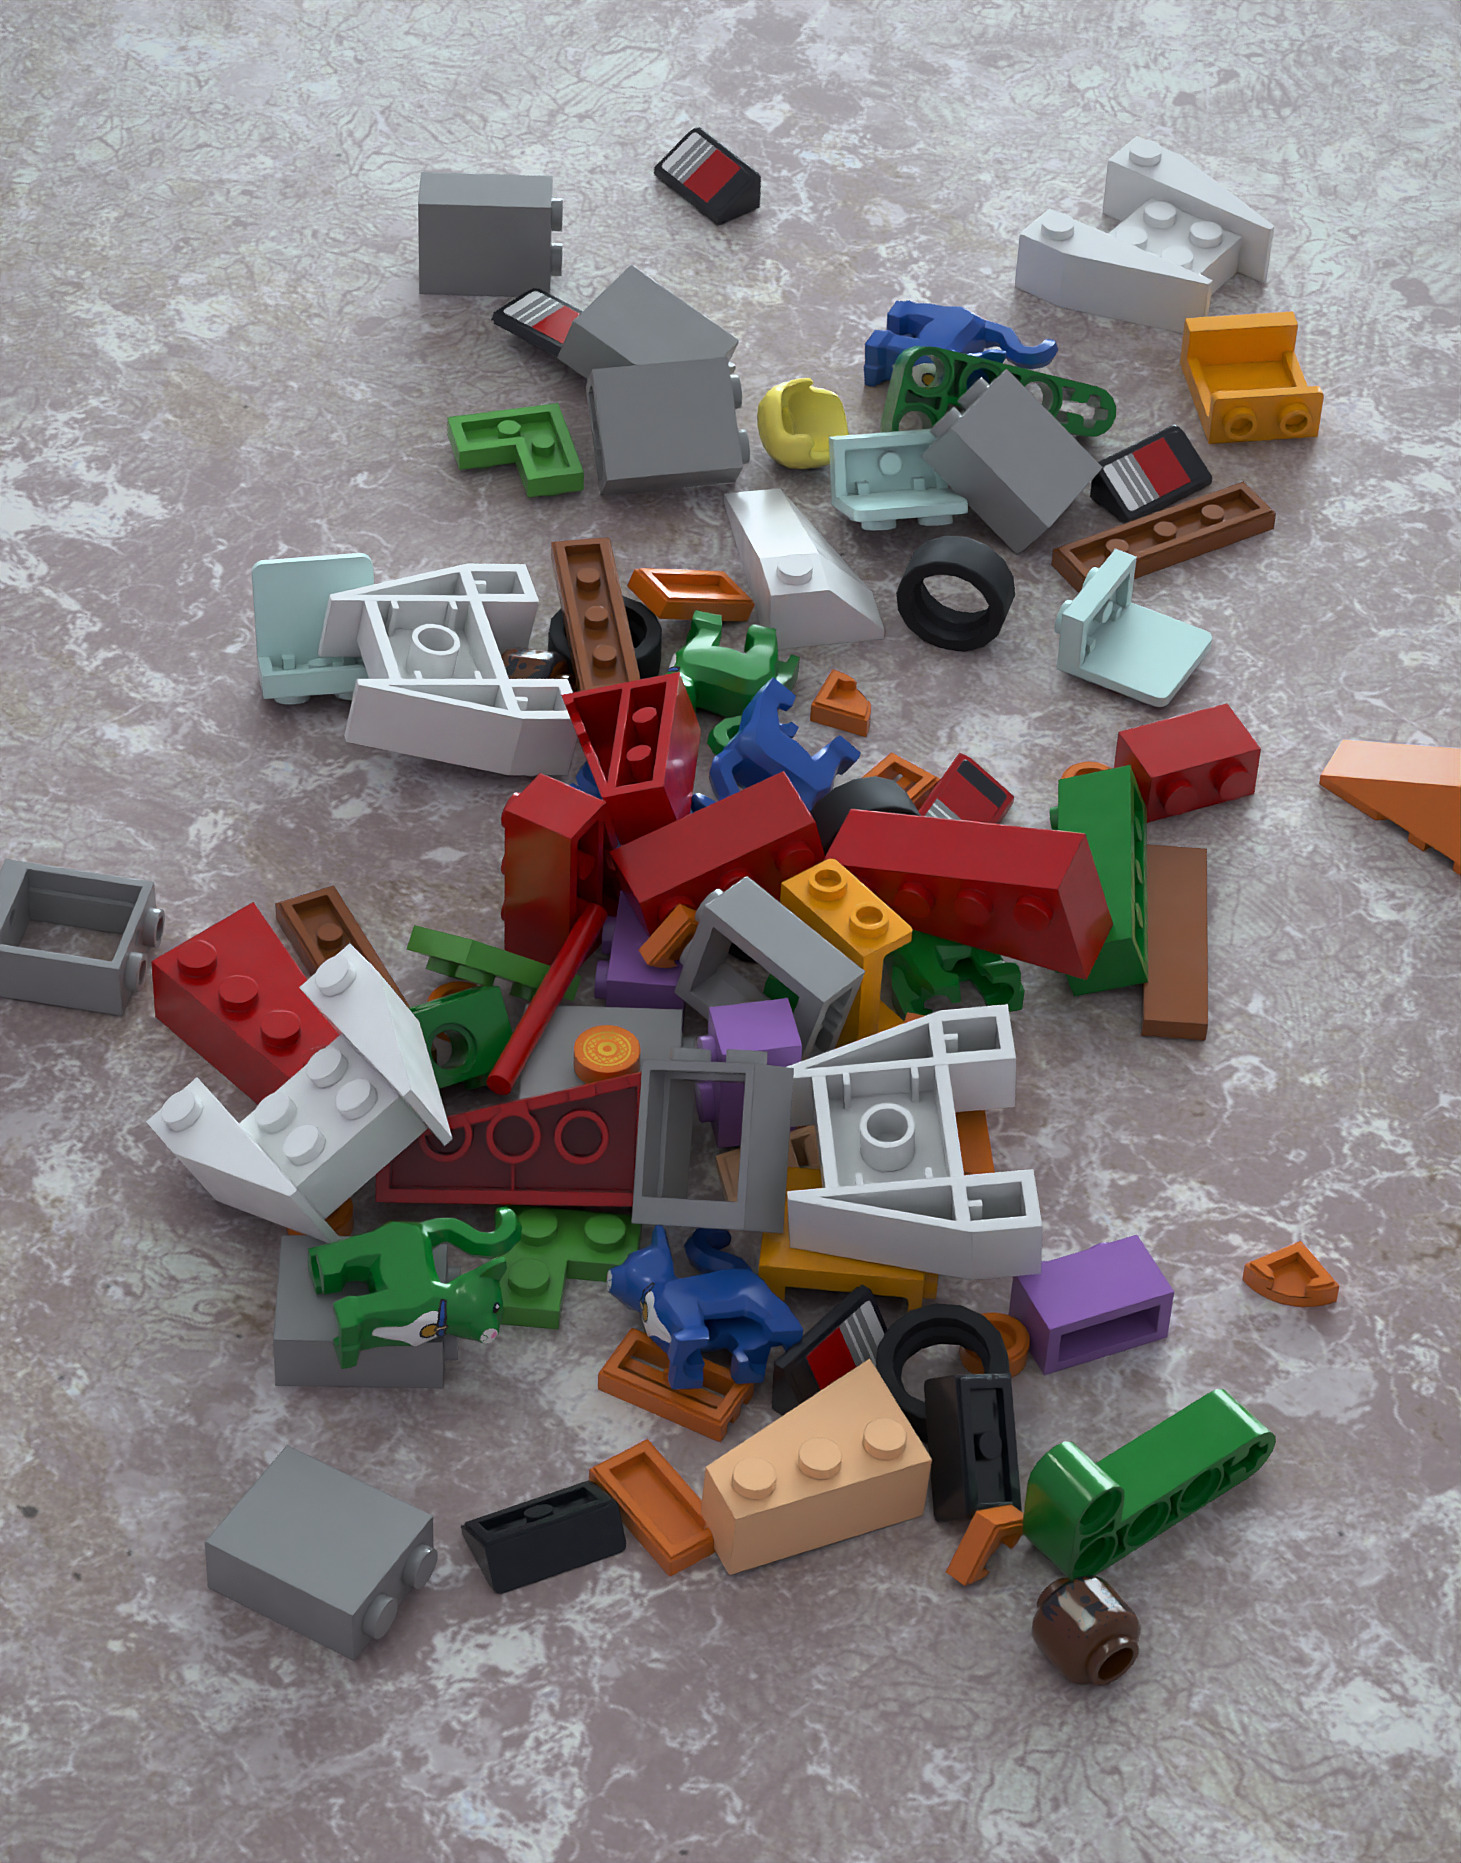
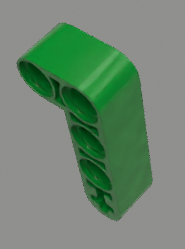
M913 346L905 349L898 356L894 364L881 418L880 431L881 433L899 431V423L902 417L911 411L917 413L921 418L922 429H931L946 414L948 405L963 408L957 401L967 391L966 386L969 375L977 369L985 372L988 376L989 384L1006 369L1024 387L1031 382L1036 383L1041 388L1043 394L1042 405L1071 435L1097 437L1106 433L1116 419V405L1113 397L1106 390L1098 386L939 347ZM927 356L934 362L936 375L932 383L922 388L914 381L912 368L920 357ZM1062 402L1087 403V406L1095 408L1094 416L1092 419H1084L1080 414L1060 411Z
M1216 1389L1097 1463L1091 1460L1072 1441L1062 1442L1046 1452L1030 1473L1023 1515V1535L1067 1578L1072 1580L1080 1576H1096L1256 1473L1273 1452L1276 1436L1224 1389Z

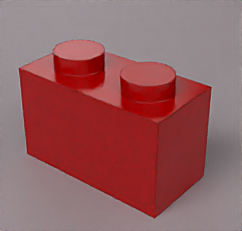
M1228 703L1119 731L1114 768L1131 765L1147 809V823L1254 794L1261 748Z

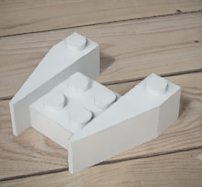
M1136 136L1108 160L1102 213L1122 222L1106 234L1074 220L1067 214L1048 209L1019 235L1015 287L1062 308L1183 333L1185 318L1208 317L1211 295L1237 272L1262 283L1267 280L1274 225L1182 155L1163 148L1152 140H1145Z
M464 564L330 594L318 648L319 656L362 657L369 679L356 680L344 735L346 742L505 775L538 776L540 773L544 775H568L577 741L576 732L561 696L573 693L568 679H509L501 655L507 649L516 647L528 648L539 600L526 565Z
M350 943L336 956L321 964L316 973L299 987L339 1036L326 1048L315 1053L308 1063L275 1093L265 1097L258 1104L257 1108L242 1122L238 1123L198 1077L183 1090L168 1098L163 1107L146 1121L216 1201L326 1243L336 1242L340 1237L325 1219L425 1130L429 1129L444 1145L452 1140L420 1022L381 974Z
M1008 1004L940 1010L787 1066L788 1068H794L790 1127L815 1125L822 1188L787 1191L790 1248L969 1280L1041 1274L1042 1221L1034 1169L964 1175L955 1112L1015 1107L1016 1054Z

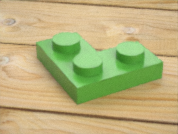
M559 403L447 417V435L459 470L488 468L493 465L516 463L528 498L555 496L561 493L584 490V471Z
M416 925L413 927L406 949L429 957L425 969L448 977L466 980L481 986H493L495 977L511 982L513 984L509 995L531 1002L550 968L549 965L472 939ZM575 975L563 997L564 999L574 1001L582 976Z
M507 1205V1208L513 1210L522 1226L521 1240L507 1254L500 1256L505 1257L507 1270L500 1280L505 1309L500 1324L559 1330L567 1278L607 1282L608 1270L623 1264L628 1254L640 1249L642 1224L632 1223V1215Z

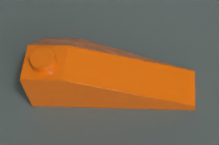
M1342 740L1321 773L1319 784L1372 819H1389L1409 832L1408 842L1423 852L1433 847L1454 861L1453 871L1461 876V749Z

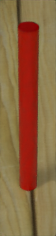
M588 903L584 906L486 1080L487 1086L494 1093L507 1095L511 1092L607 920V912L602 906L595 903Z

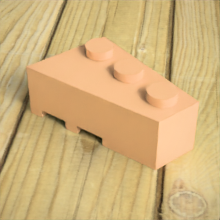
M869 1358L706 1466L701 1514L706 1521L704 1529L709 1527L714 1539L713 1548L727 1573L732 1575L923 1516L932 1459Z

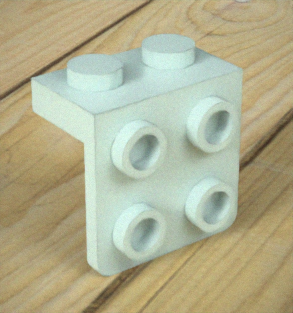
M930 429L829 437L832 506L848 516L849 520L861 522L862 529L896 528V519L918 518V524L925 526L947 525L953 523V515L968 513V500L950 490L948 484L921 457L936 440Z
M1115 549L1100 568L1093 567L1089 571L1080 593L1073 601L1066 600L1058 612L1054 626L1055 633L1060 634L1056 669L1124 694L1140 702L1155 707H1163L1169 704L1209 652L1212 635L1206 630L1132 603L1136 556Z
M363 553L261 560L255 563L251 573L258 676L263 699L274 698L275 702L280 704H300L310 700L311 695L335 694L337 698L352 700L356 680L369 679L363 658L320 657L318 648L330 594L374 585V571L370 557Z

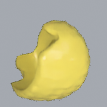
M811 378L795 379L774 386L771 390L767 391L758 405L757 426L762 445L773 460L790 469L820 468L829 465V437L849 435L846 415L841 400L831 391L812 387L813 380Z

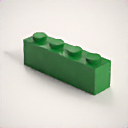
M1131 765L1059 779L1058 806L1050 807L1049 811L1051 828L1057 831L1086 834L1113 922V926L1087 980L1065 974L1075 997L1148 982L1147 809Z

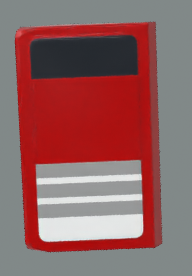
M959 753L918 812L921 816L1000 824L1013 805L1014 796L973 759L963 753Z

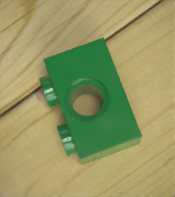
M475 986L410 1007L409 1010L420 1022L441 1099H443L441 1088L463 1081L465 1089L487 1085L486 1080L513 1034L500 986ZM444 1032L451 1041L452 1052L449 1060L440 1067L432 1058L431 1045L434 1038L439 1033Z

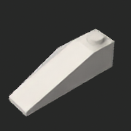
M781 488L724 494V505L755 603L760 625L776 629L778 649L884 639L885 630L872 591Z

